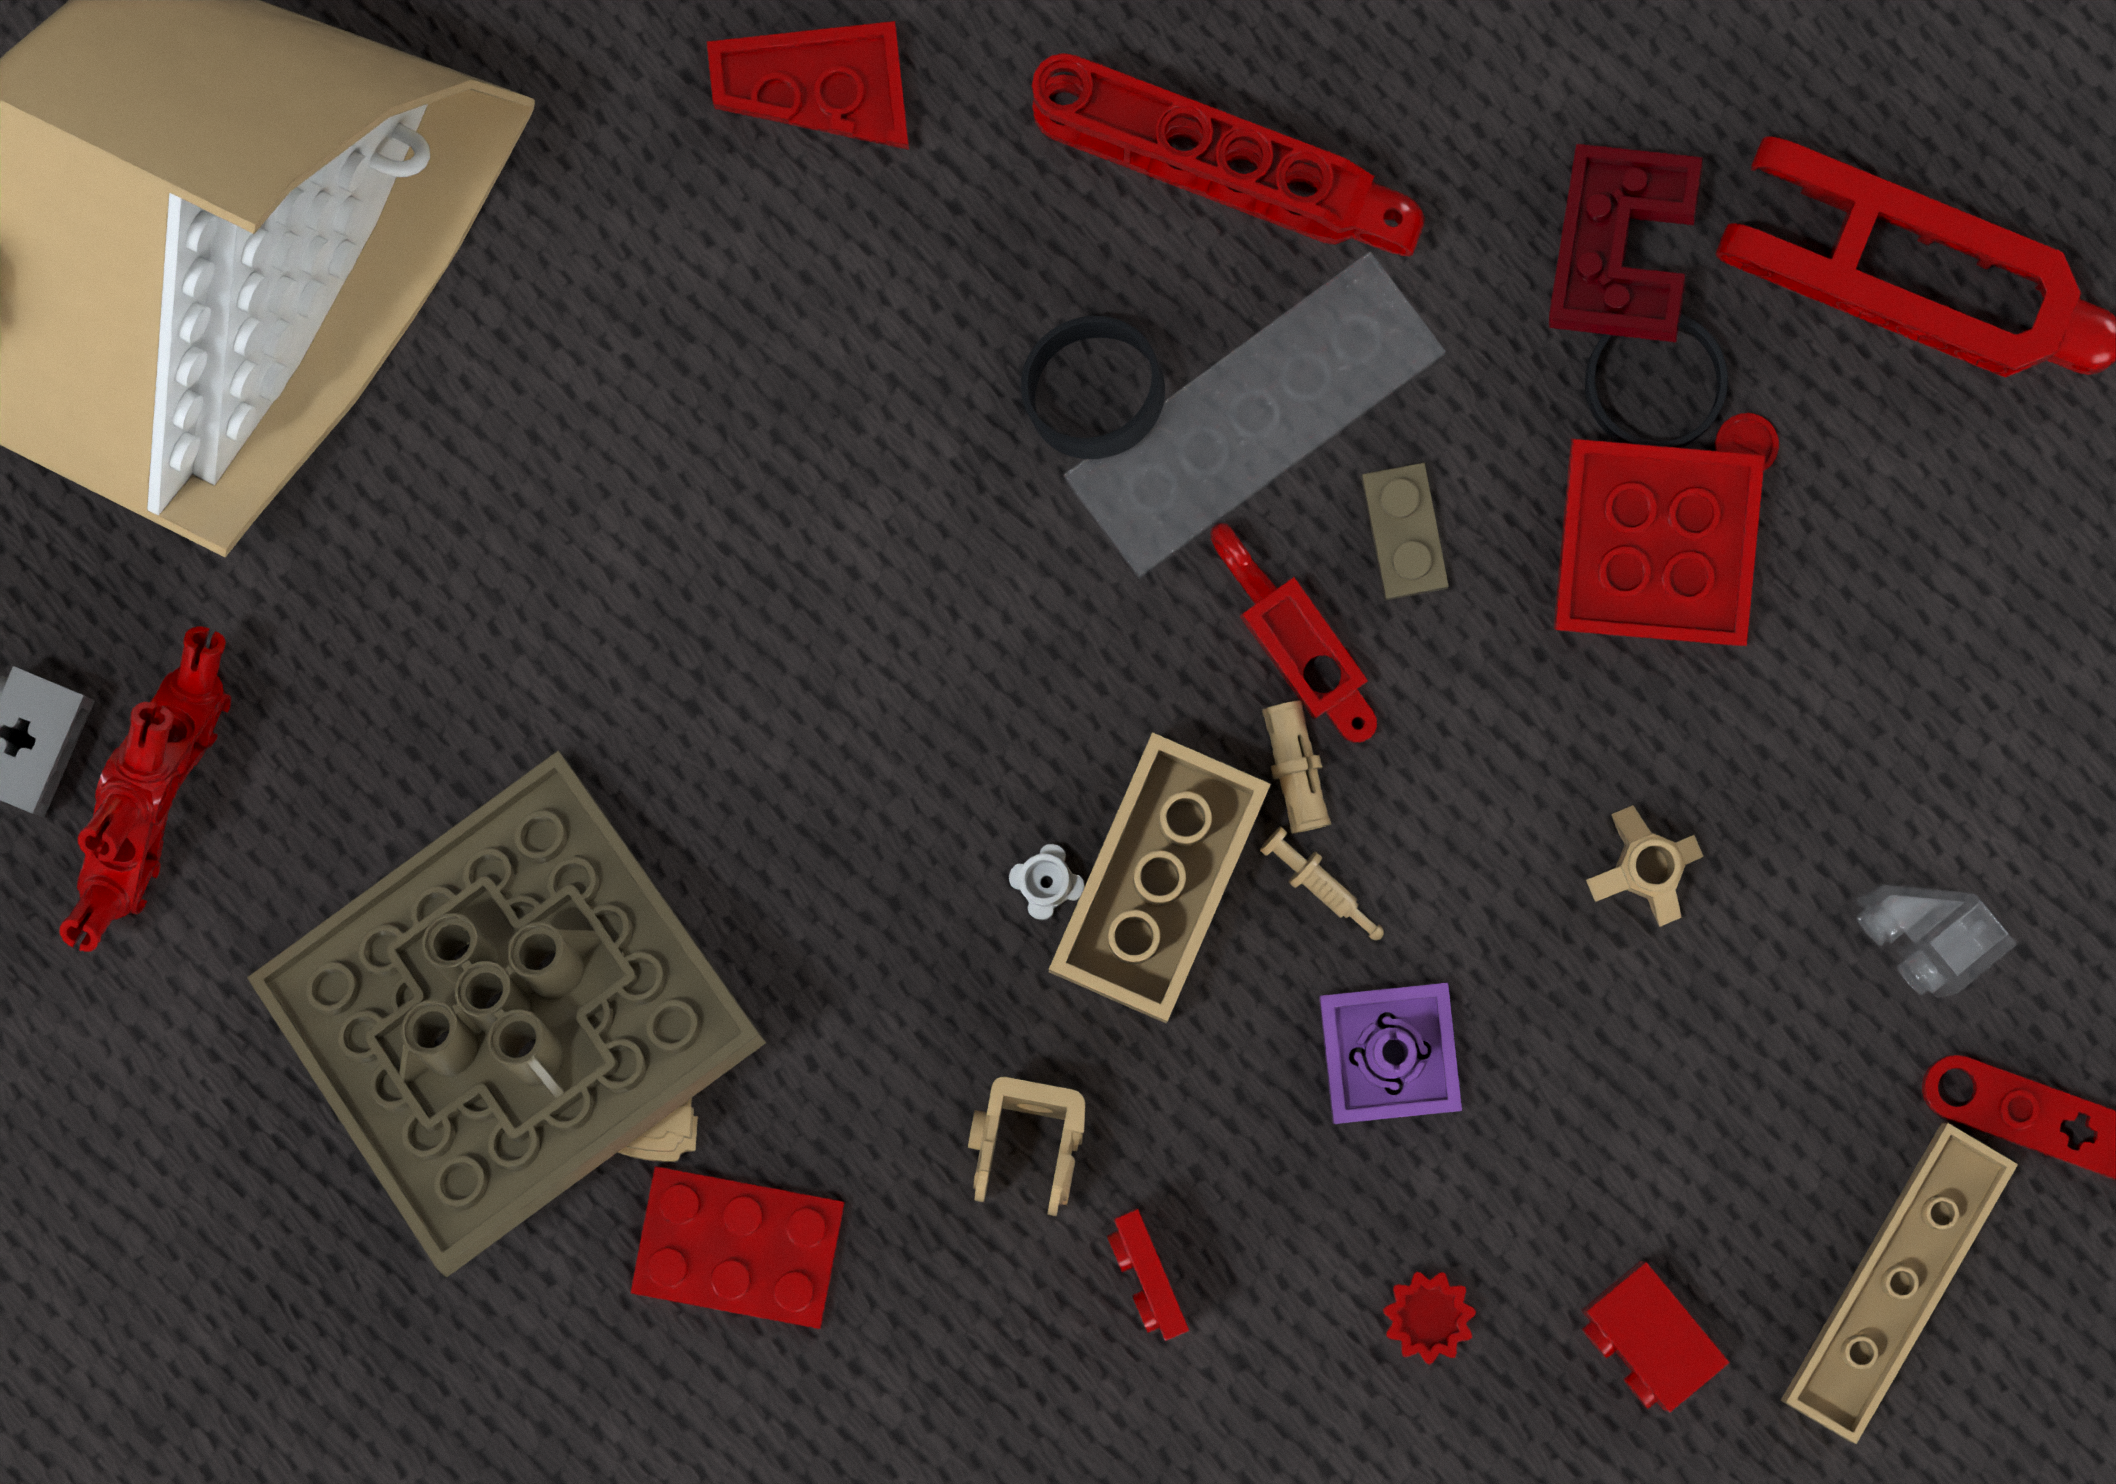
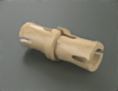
M1301 700L1262 709L1276 764L1271 766L1273 779L1280 780L1292 834L1331 825L1318 775V769L1322 768L1320 755L1313 754Z

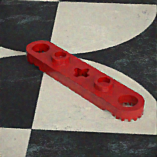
M1965 1056L1943 1057L1935 1061L1927 1069L1922 1082V1093L1928 1107L1938 1116L2116 1180L2115 1110ZM1950 1069L1964 1071L1969 1075L1973 1083L1971 1098L1967 1103L1959 1107L1951 1106L1944 1102L1938 1091V1083L1941 1076ZM2078 1113H2081L2087 1117L2085 1127L2094 1131V1137L2091 1142H2080L2076 1150H2073L2067 1146L2069 1136L2060 1132V1126L2063 1121H2074Z

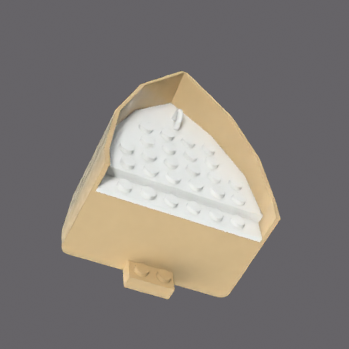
M262 0L67 1L0 58V445L226 557L261 512L356 403L410 326L462 245L529 121L534 109L535 100Z

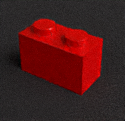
M1639 1261L1581 1309L1590 1321L1582 1328V1331L1606 1359L1613 1353H1617L1631 1370V1373L1623 1379L1624 1382L1647 1409L1658 1403L1663 1410L1669 1413L1672 1412L1730 1363L1647 1262Z

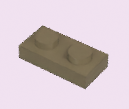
M1425 463L1362 474V484L1385 600L1448 589L1449 585Z

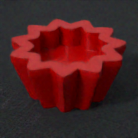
M1415 1272L1410 1286L1394 1285L1393 1292L1396 1302L1383 1308L1384 1314L1392 1321L1391 1326L1386 1332V1337L1401 1341L1403 1357H1410L1419 1353L1428 1365L1434 1362L1439 1353L1449 1358H1455L1457 1355V1342L1467 1341L1472 1338V1333L1466 1323L1476 1314V1310L1473 1307L1463 1303L1466 1287L1462 1285L1449 1286L1444 1272L1438 1273L1431 1280L1421 1272Z

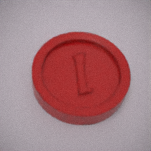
M1752 413L1737 414L1726 420L1718 430L1715 438V451L1765 455L1764 471L1773 464L1779 450L1778 435L1772 424L1762 416Z

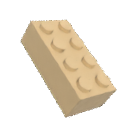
M1152 732L1049 967V973L1163 1023H1167L1271 784Z

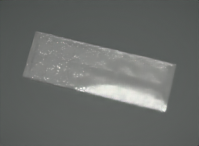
M1369 251L1166 399L1156 424L1135 446L1112 457L1084 459L1065 473L1063 478L1136 577L1140 579L1445 355L1446 351L1371 251Z

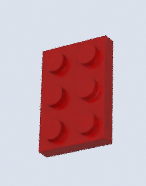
M655 1166L630 1293L821 1329L845 1202Z

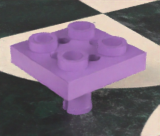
M1448 983L1319 996L1333 1124L1462 1111ZM1385 1012L1392 1014L1395 1019L1387 1016L1382 1019V1022L1385 1025H1395L1394 1028L1380 1029L1377 1023L1379 1015ZM1424 1042H1426L1431 1048V1053L1427 1059L1420 1060L1417 1058L1415 1044L1417 1043L1419 1052L1425 1055L1428 1052L1427 1046L1424 1045ZM1362 1048L1365 1051L1366 1063H1364L1362 1054L1356 1052L1354 1053V1060L1358 1062V1066L1353 1065L1349 1060L1351 1050ZM1399 1078L1402 1081L1401 1092L1397 1095L1387 1093L1385 1088L1397 1090L1399 1089V1084L1388 1082L1386 1079Z

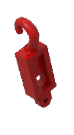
M1223 522L1215 524L1211 529V540L1217 553L1255 603L1254 606L1239 617L1299 700L1302 701V704L1313 719L1325 712L1345 740L1352 743H1361L1370 739L1377 728V719L1370 706L1357 690L1368 680L1295 577L1277 588L1253 561L1250 553L1232 528ZM1316 656L1332 658L1340 669V681L1328 693L1313 691L1304 679L1306 664ZM1354 718L1362 720L1363 726L1360 730L1353 728L1352 720Z

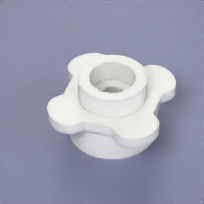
M1055 844L1043 846L1040 854L1029 858L1024 864H1016L1009 874L1011 886L1021 890L1029 902V914L1038 920L1051 918L1054 909L1063 902L1078 900L1085 887L1084 880L1079 875L1072 874L1065 863V851ZM1046 876L1051 877L1053 880L1049 888H1044L1041 885V880Z

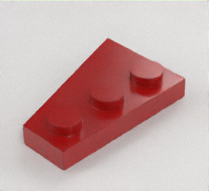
M895 21L706 41L712 99L715 109L909 150Z

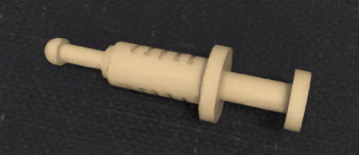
M1279 827L1266 840L1260 851L1265 856L1273 851L1295 871L1289 880V883L1294 888L1302 883L1340 918L1343 916L1348 918L1350 916L1370 934L1368 937L1372 940H1380L1383 937V928L1379 924L1376 926L1357 909L1359 905L1356 902L1357 898L1319 865L1322 860L1321 855L1314 852L1306 860L1283 840L1287 832L1282 827Z

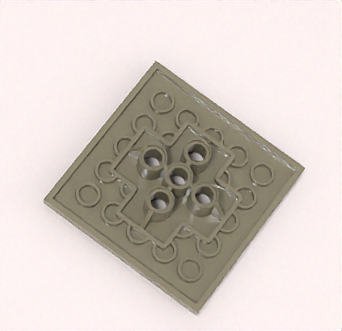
M559 751L552 754L247 977L434 1266L446 1278L766 1043ZM470 944L467 952L455 960V954L462 947ZM556 952L553 961L547 967L540 970V963L547 956ZM503 991L500 1000L494 1006L487 1008V1002L495 994ZM449 1030L446 1040L435 1047V1040L442 1033ZM536 1039L533 1049L528 1054L520 1057L519 1051L524 1045Z

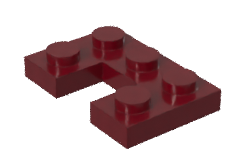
M1576 144L1549 312V328L1677 342L1685 289V274L1623 266L1631 219L1694 226L1703 169V157Z

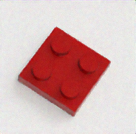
M1136 1208L1113 1218L1118 1231L1106 1236L1121 1271L1125 1272L1134 1268L1143 1290L1133 1294L1132 1297L1147 1333L1160 1328L1163 1338L1167 1341L1190 1331L1139 1210Z

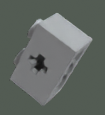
M15 666L12 667L8 678L0 677L1 801L32 814L45 817L95 700ZM28 729V734L36 738L35 745L31 750L20 748L18 751V746L10 741L11 735L14 730L25 732Z

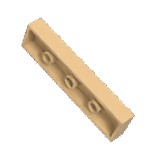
M1941 1123L1781 1399L1782 1402L1849 1442L1857 1444L2018 1166L2017 1163L1953 1125Z

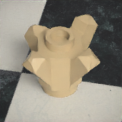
M1634 805L1611 814L1616 829L1624 842V847L1614 869L1586 880L1595 902L1627 890L1648 899L1659 927L1682 918L1676 888L1685 866L1704 857L1695 835L1678 842H1673L1651 833Z

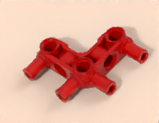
M197 626L190 628L185 633L180 667L166 675L151 702H142L133 707L130 715L129 733L121 745L112 752L101 773L95 793L96 804L93 817L87 826L82 828L77 837L78 845L85 853L84 863L77 882L80 900L59 928L62 940L71 947H74L83 932H87L80 943V951L91 952L96 949L102 935L112 920L122 918L129 914V912L138 915L145 908L147 901L142 899L151 876L158 878L161 864L159 861L164 844L163 836L172 802L194 765L197 766L206 750L215 743L218 734L213 733V730L222 710L228 713L230 709L231 695L224 693L222 682L217 676L226 641L222 634L215 631L211 637L209 649L206 648L210 628Z

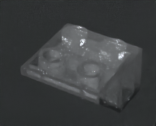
M1883 884L1863 891L1854 899L1860 908L1864 909L1856 916L1857 921L1878 945L1881 946L1886 941L1892 943L1904 932L1907 934L1908 938L1895 948L1904 959L1897 968L1909 985L1920 995H1924L1928 990L1936 998L1958 994L2017 945L2014 939L1974 893Z

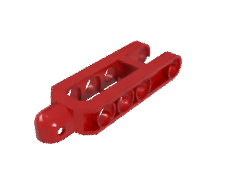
M1065 53L1052 55L1041 62L1034 72L1032 81L1034 100L1032 107L1035 123L1043 134L1055 141L1323 243L1337 245L1352 238L1401 256H1412L1414 254L1425 222V216L1421 207L1415 200L1405 194L1373 182L1374 176L1347 158L1076 55ZM1063 71H1064V72H1070V73L1074 74L1075 76L1065 75V74L1057 75V76H1053V75L1056 74V73H1059V72H1063ZM1066 92L1073 94L1078 100L1072 104L1060 105L1051 101L1050 98L1057 93ZM1052 120L1057 121V122L1062 123V124H1065V125L1056 124V123L1053 122ZM1185 137L1194 141L1197 146L1191 150L1181 151L1173 148L1168 142L1174 138ZM1238 159L1247 160L1256 167V170L1247 174L1237 173L1228 164ZM1170 165L1175 166V167L1180 168V169H1183V170L1174 169V168L1171 167ZM1294 182H1304L1312 186L1316 193L1307 197L1297 196L1287 186ZM1228 187H1230V188H1232V189H1235V190H1238V191H1240V192H1234L1233 190L1229 189ZM1288 210L1293 211V212L1298 213V214H1301V215L1292 214V213L1289 212ZM1393 220L1398 226H1389L1385 221Z
M1766 136L1762 138L1751 165L1752 171L1759 169L1802 187L1800 194L1847 213L1828 258L1758 229L1735 223L1727 224L1715 253L1716 257L1723 263L1740 270L1742 269L1747 273L1857 318L1859 317L1862 320L1916 342L1918 340L1921 344L2004 378L2045 361L2086 375L2101 373L2116 362V316L2102 307L2079 299L2081 292L2063 252L1794 142L1777 137ZM1876 218L1919 235L1917 241L1929 246L1935 241L1978 259L1976 265L1988 270L1993 265L2037 283L2035 289L2041 292L2043 301L2032 328L2015 335L1856 270Z

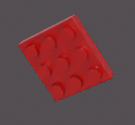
M1571 439L1553 629L1747 646L1765 455Z

